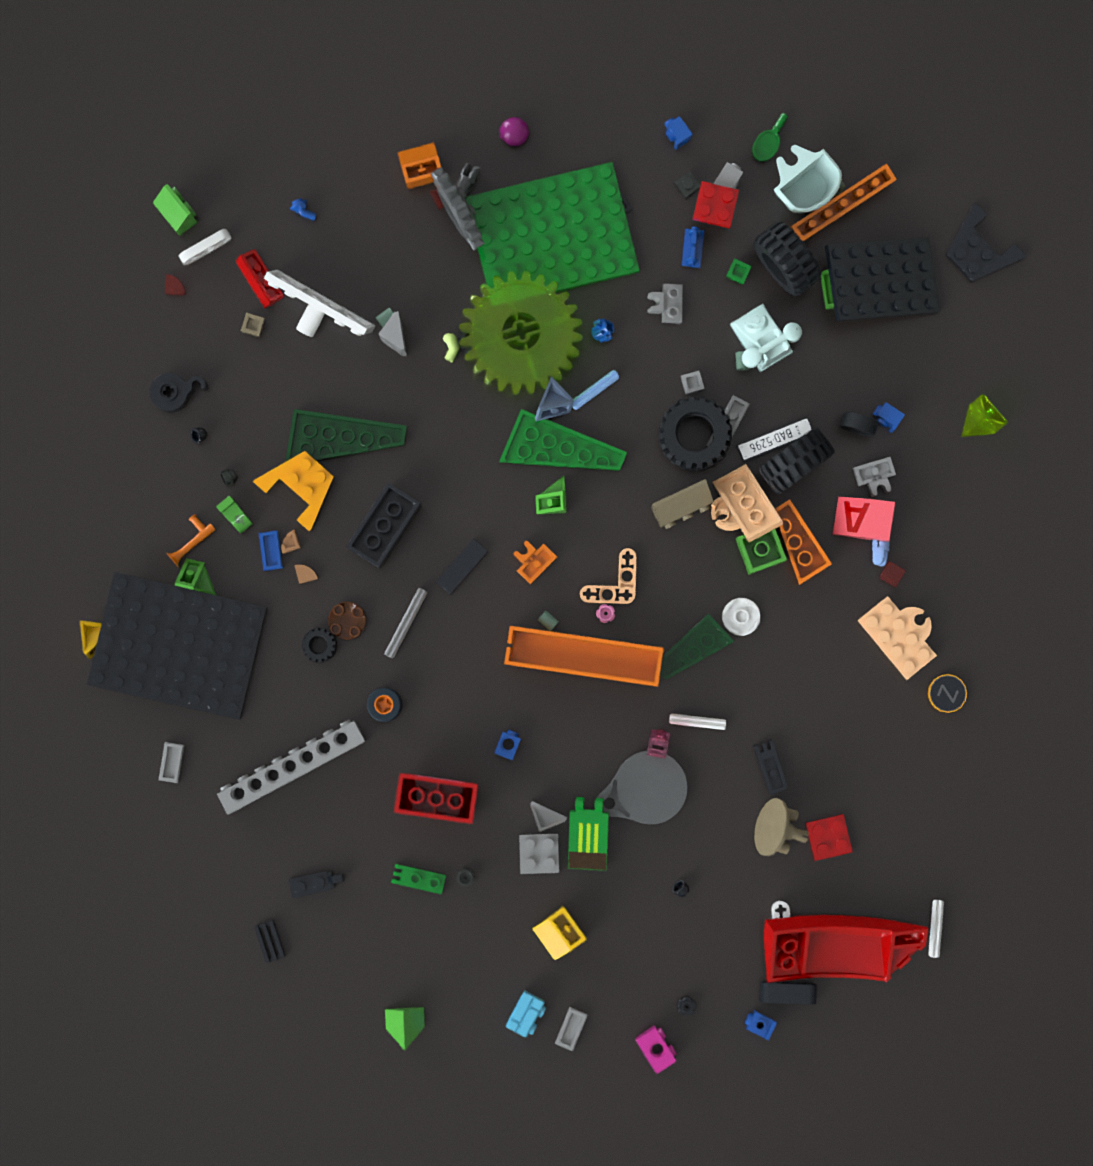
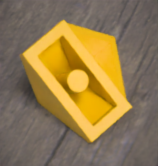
M80 620L83 652L91 659L95 653L102 623Z

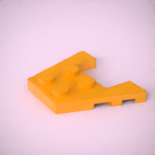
M304 451L258 477L253 482L267 493L281 479L309 504L297 521L310 531L334 476L310 454Z

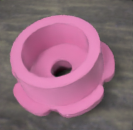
M603 604L596 611V616L602 623H607L614 619L615 610L611 605Z

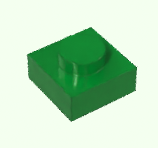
M734 258L726 277L743 285L752 266Z

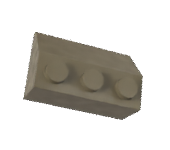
M706 479L653 503L651 509L660 528L665 527L669 529L677 525L675 522L677 520L683 519V521L694 517L693 513L699 510L703 513L711 509L710 505L714 501Z

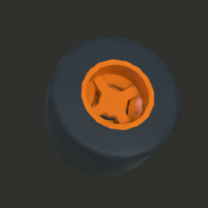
M382 687L375 689L367 699L368 713L377 721H392L399 716L402 710L401 697L390 688Z

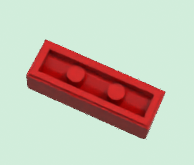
M255 249L238 257L236 260L237 265L264 308L273 305L285 297L280 288H273L268 284L269 281L264 279L269 270Z

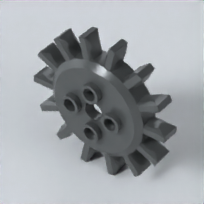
M442 167L431 172L434 184L437 187V193L459 233L471 245L473 250L483 246L485 243L481 238L482 235L478 230L479 227L475 220L476 212L471 205L468 206L466 202L467 197L462 188L458 189Z

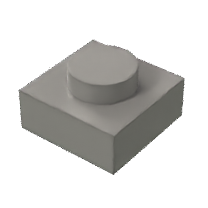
M699 371L681 375L686 395L705 389Z

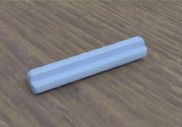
M612 370L573 399V409H579L619 379L618 373Z

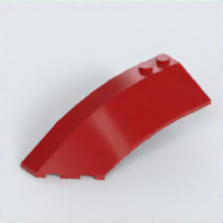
M811 915L766 919L764 947L767 981L777 982L805 978H857L879 980L887 983L892 978L890 976L898 968L901 970L918 949L921 951L926 946L928 928L881 918L844 915Z

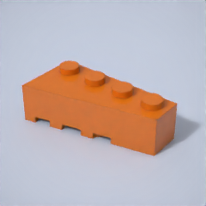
M789 499L775 508L783 522V525L779 526L800 585L832 563Z

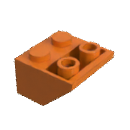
M434 143L397 152L407 189L434 182L431 172L441 167Z

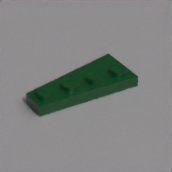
M707 614L663 656L660 675L667 680L735 641Z

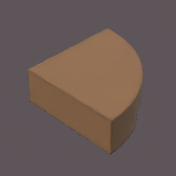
M295 530L290 531L284 538L281 546L282 554L301 548Z
M295 565L299 584L318 580L316 573L308 566Z

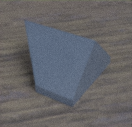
M552 376L535 416L536 422L571 412L574 403L573 398Z

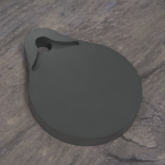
M642 751L630 756L621 764L612 781L599 793L597 798H604V800L612 798L614 800L613 808L607 809L603 806V812H609V817L627 818L643 824H659L671 819L682 808L687 796V779L681 766L669 755L658 751Z

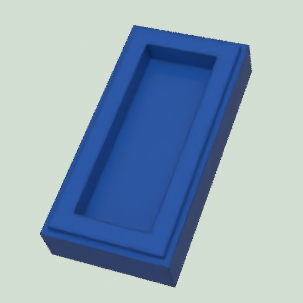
M279 531L259 533L263 571L283 569Z

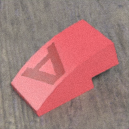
M838 497L833 535L890 542L895 502Z

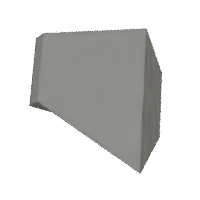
M534 801L530 804L539 832L563 823L567 819L566 816Z

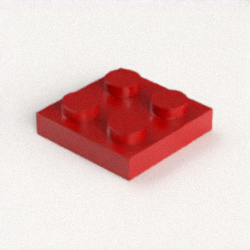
M702 181L692 220L730 229L739 190Z
M844 814L805 823L809 833L808 837L814 861L853 852Z

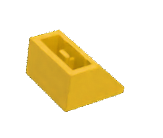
M564 905L532 928L554 960L570 952L587 939Z

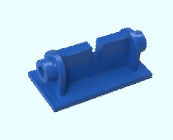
M698 227L685 229L681 266L700 268L704 230H699Z

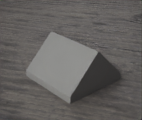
M397 311L393 313L382 328L379 336L382 342L402 356H407L402 321Z

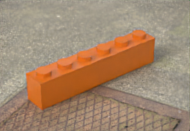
M886 163L790 228L804 242L897 179Z

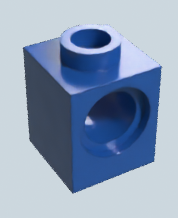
M508 730L507 733L503 732L495 754L513 760L521 741L518 738L519 734ZM505 739L513 740L514 747L511 750H506L503 747Z

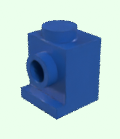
M680 116L676 119L673 117L664 124L667 127L666 135L671 142H675L674 148L676 150L692 139L693 134Z
M887 402L882 406L878 405L873 412L881 426L885 428L887 426L890 427V433L895 431L905 414Z
M756 1010L752 1014L749 1013L745 1020L747 1030L766 1040H769L777 1024L775 1020ZM758 1022H763L762 1028H757Z

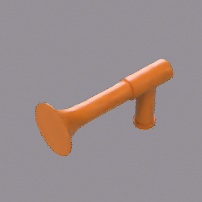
M196 514L191 516L189 521L200 532L177 552L166 553L178 568L181 558L216 530L211 524L205 527Z

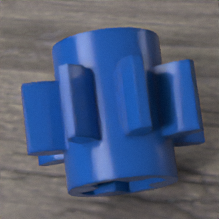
M603 318L593 322L595 327L591 328V334L595 340H600V343L613 338L611 334L614 333L615 328L611 321Z

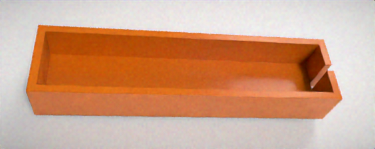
M510 626L507 643L513 644V648L507 647L504 662L506 665L659 687L664 648Z

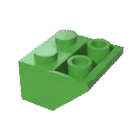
M166 184L153 201V204L180 236L197 223L194 218L196 214L175 187L170 188Z

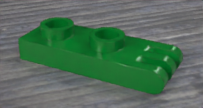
M395 864V868L402 869V871L393 872V875L400 877V880L392 879L391 883L442 894L446 879L445 874Z

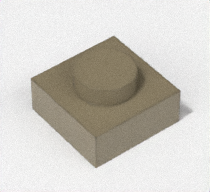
M246 313L241 332L260 337L265 318Z

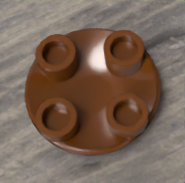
M341 602L335 605L328 616L330 631L336 637L344 640L358 637L366 626V615L363 609L353 602Z

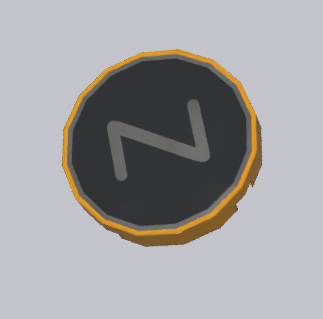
M941 675L935 678L929 685V701L938 711L945 713L955 712L966 701V686L961 679L954 675Z

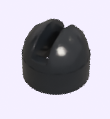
M202 427L193 428L190 431V437L194 443H200L206 439L207 432Z
M679 880L673 885L672 891L679 897L687 896L686 893L689 892V886L683 880Z

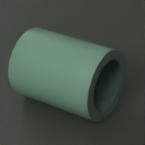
M387 308L375 317L382 328L393 315V311Z
M744 351L735 353L736 370L750 369L742 362Z
M547 611L537 620L550 632L559 622Z

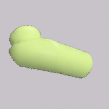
M447 333L443 337L444 342L447 343L449 348L445 359L453 362L460 349V345L454 334Z

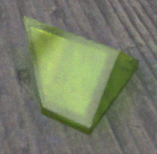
M982 394L969 405L961 437L995 434L1008 421L987 397Z

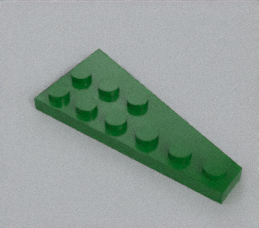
M521 409L499 463L620 471L627 452L547 419L536 422L535 414Z

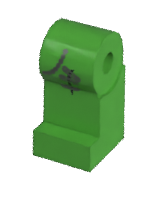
M228 496L216 506L240 533H243L253 524L231 496Z

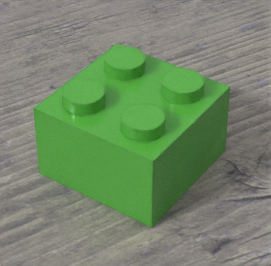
M776 529L751 542H748L745 535L735 539L748 575L787 560Z

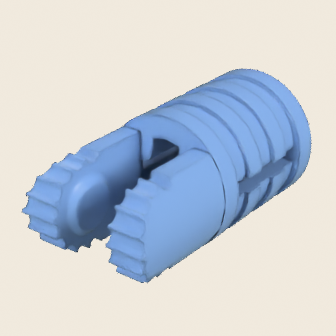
M873 540V564L883 567L887 564L890 543Z

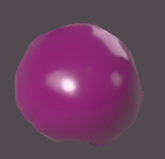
M517 117L508 118L499 129L500 138L509 146H520L526 142L529 136L527 123Z

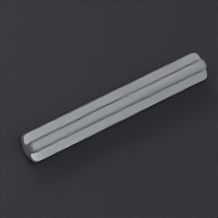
M418 588L385 651L386 656L390 658L395 657L427 595V591Z

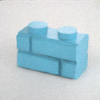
M524 990L506 1027L526 1038L528 1034L532 1035L537 1027V1024L534 1022L538 1016L542 1017L546 1007L543 1006L545 1001Z

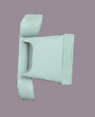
M763 304L730 324L746 349L742 355L743 364L748 368L757 367L760 373L793 353L789 343L797 342L802 336L801 327L797 323L792 322L788 323L781 332Z

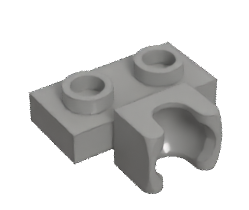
M663 284L662 292H650L648 294V299L656 302V306H651L647 310L648 313H662V323H682V285Z
M891 457L853 468L858 487L868 484L871 497H875L878 494L877 486H881L885 493L891 492L888 478L896 475Z

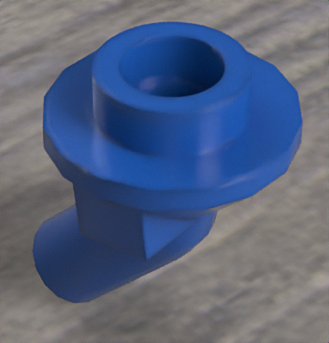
M299 198L292 202L293 206L290 207V210L295 211L297 214L299 213L303 217L315 220L316 213L305 209L307 200Z

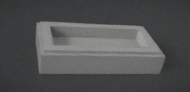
M165 742L159 774L160 781L179 783L185 745Z
M569 1007L555 1044L573 1051L588 1014Z

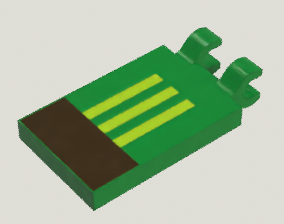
M584 797L576 798V810H570L568 869L607 871L609 812H603L604 798H596L595 810L584 809Z

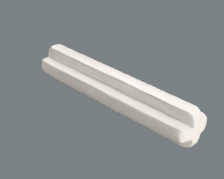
M670 714L669 717L670 724L725 730L726 720L680 714Z
M933 900L928 955L934 958L940 956L944 901Z

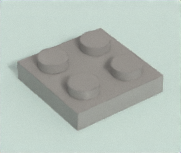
M558 833L519 835L520 874L559 873Z

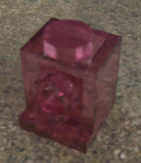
M662 729L651 730L647 755L666 759L670 733ZM652 745L661 746L664 749L663 751L652 749Z

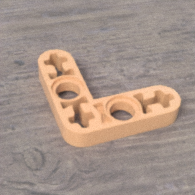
M626 548L619 554L618 586H584L580 590L581 600L585 603L630 604L633 602L636 591V553L634 550ZM626 552L633 556V559L629 561V566L633 565V569L628 567L621 568V565H626V560L622 559ZM624 571L632 573L633 578L631 581L626 582L622 579ZM590 589V592L597 593L596 589H600V600H595L596 596H591L588 600L586 596H583V592ZM606 589L611 590L613 593V597L610 600H605L602 597V592ZM615 589H619V594H623L625 590H628L632 597H629L628 601L624 597H618L619 601H615Z

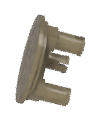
M777 798L769 800L764 805L758 816L754 834L755 845L761 855L771 856L776 852L787 854L790 850V845L788 842H785V839H794L803 843L807 841L808 838L802 837L803 835H809L807 830L794 828L793 825L789 824L790 821L794 822L797 820L798 810L787 808L785 802Z

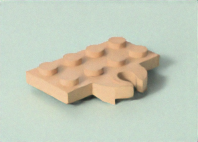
M746 464L713 482L720 497L711 504L712 519H717L721 514L727 515L725 519L715 522L717 527L726 531L740 528L748 542H751L783 525L780 516Z
M887 596L857 621L903 677L908 680L937 656L925 642L931 632V619L928 617L922 625H917L914 618L918 614H923L924 610L917 607H907L899 610Z

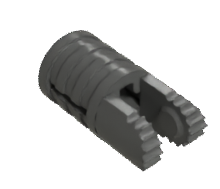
M465 163L456 181V186L458 189L462 188L466 197L481 168L474 166L470 172L471 165Z

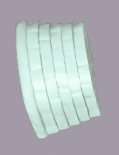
M793 145L791 151L797 155L798 162L790 166L786 164L782 157L777 158L776 163L780 175V184L774 191L792 212H811L826 205L835 196L840 188L842 172L825 149L814 153Z

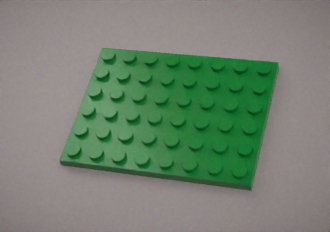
M613 162L484 192L466 198L468 206L471 205L476 212L475 220L479 227L478 230L482 235L481 238L485 243L478 248L492 307L639 272Z

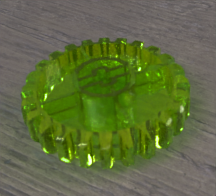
M526 270L523 272L521 280H517L513 271L508 272L507 282L505 283L499 276H494L493 289L486 284H481L480 291L483 297L471 295L469 298L475 309L466 308L462 312L463 316L471 322L459 325L460 331L469 334V336L461 339L460 346L472 348L465 355V361L477 360L473 373L479 374L486 371L487 374L484 380L486 385L490 384L494 379L499 380L498 391L500 392L505 389L507 384H511L514 395L519 393L521 385H525L528 394L534 393L535 383H538L543 390H546L549 376H552L556 382H560L562 376L558 368L567 371L571 370L572 364L566 357H577L580 353L571 344L579 343L583 339L581 334L573 332L574 329H577L582 324L581 319L571 318V315L578 308L577 305L571 304L566 306L564 304L569 297V293L565 291L557 295L555 291L558 282L553 281L546 287L544 286L543 274H539L534 282L531 281L530 273ZM518 316L530 318L532 322L525 323V320H518ZM514 318L515 322L512 324V328L502 331L505 323L509 319ZM519 326H521L522 331L536 326L538 330L526 333L524 340H521L520 336L506 340L503 338L504 336L516 333ZM539 336L538 342L528 349L527 344L530 338ZM517 343V346H523V350L513 349L509 345Z

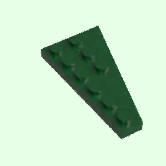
M294 409L285 462L304 451L318 461L404 446L407 426Z

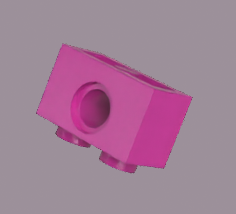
M654 1025L635 1037V1040L658 1074L676 1062L674 1056L677 1053L671 1044L667 1046L664 1041L667 1037L662 1029H657ZM661 1044L663 1046L662 1051L659 1053L653 1052V1045Z

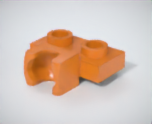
M525 541L524 545L528 552L522 555L515 551L513 555L523 564L517 572L531 585L557 556L545 544L536 550L528 541Z

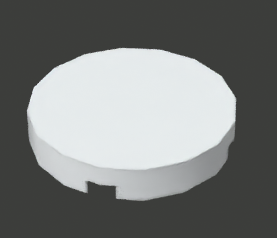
M747 598L731 600L722 612L724 627L730 633L737 636L751 634L760 623L758 606Z

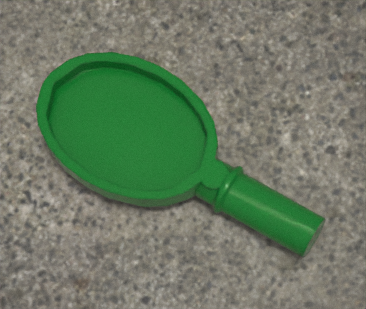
M782 113L772 130H766L756 138L752 148V153L756 160L767 161L777 152L780 144L778 133L788 118L786 114Z

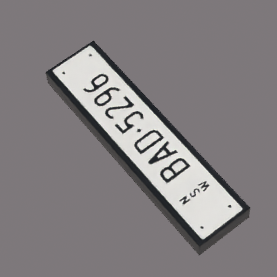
M804 417L741 442L736 446L744 463L792 444L809 432L812 427L808 417Z

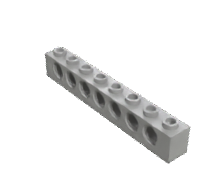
M349 719L340 724V729L334 731L332 728L323 733V738L319 740L313 738L306 742V747L302 749L296 747L289 751L290 755L284 759L280 756L272 760V765L266 768L263 765L255 769L254 775L249 777L246 774L238 778L237 781L239 783L233 786L229 783L221 787V792L217 796L227 815L366 742L357 722H351ZM340 733L347 735V742L345 744H340L337 740ZM323 742H327L330 745L328 753H323L320 749ZM307 751L313 754L311 762H306L303 758L304 753ZM290 760L296 764V768L292 772L286 767L287 762ZM273 769L279 773V777L275 781L269 776L270 771ZM254 779H259L262 783L259 790L254 789L252 786ZM237 788L244 790L245 794L242 799L237 798L235 795Z

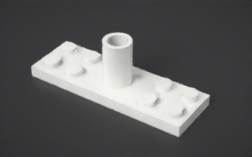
M279 270L268 271L264 277L273 288L278 289L280 287L285 290L284 293L291 298L297 297L308 303L296 327L298 331L307 336H314L325 314L334 318V322L338 325L350 327V331L358 336L372 333L375 328L374 324Z

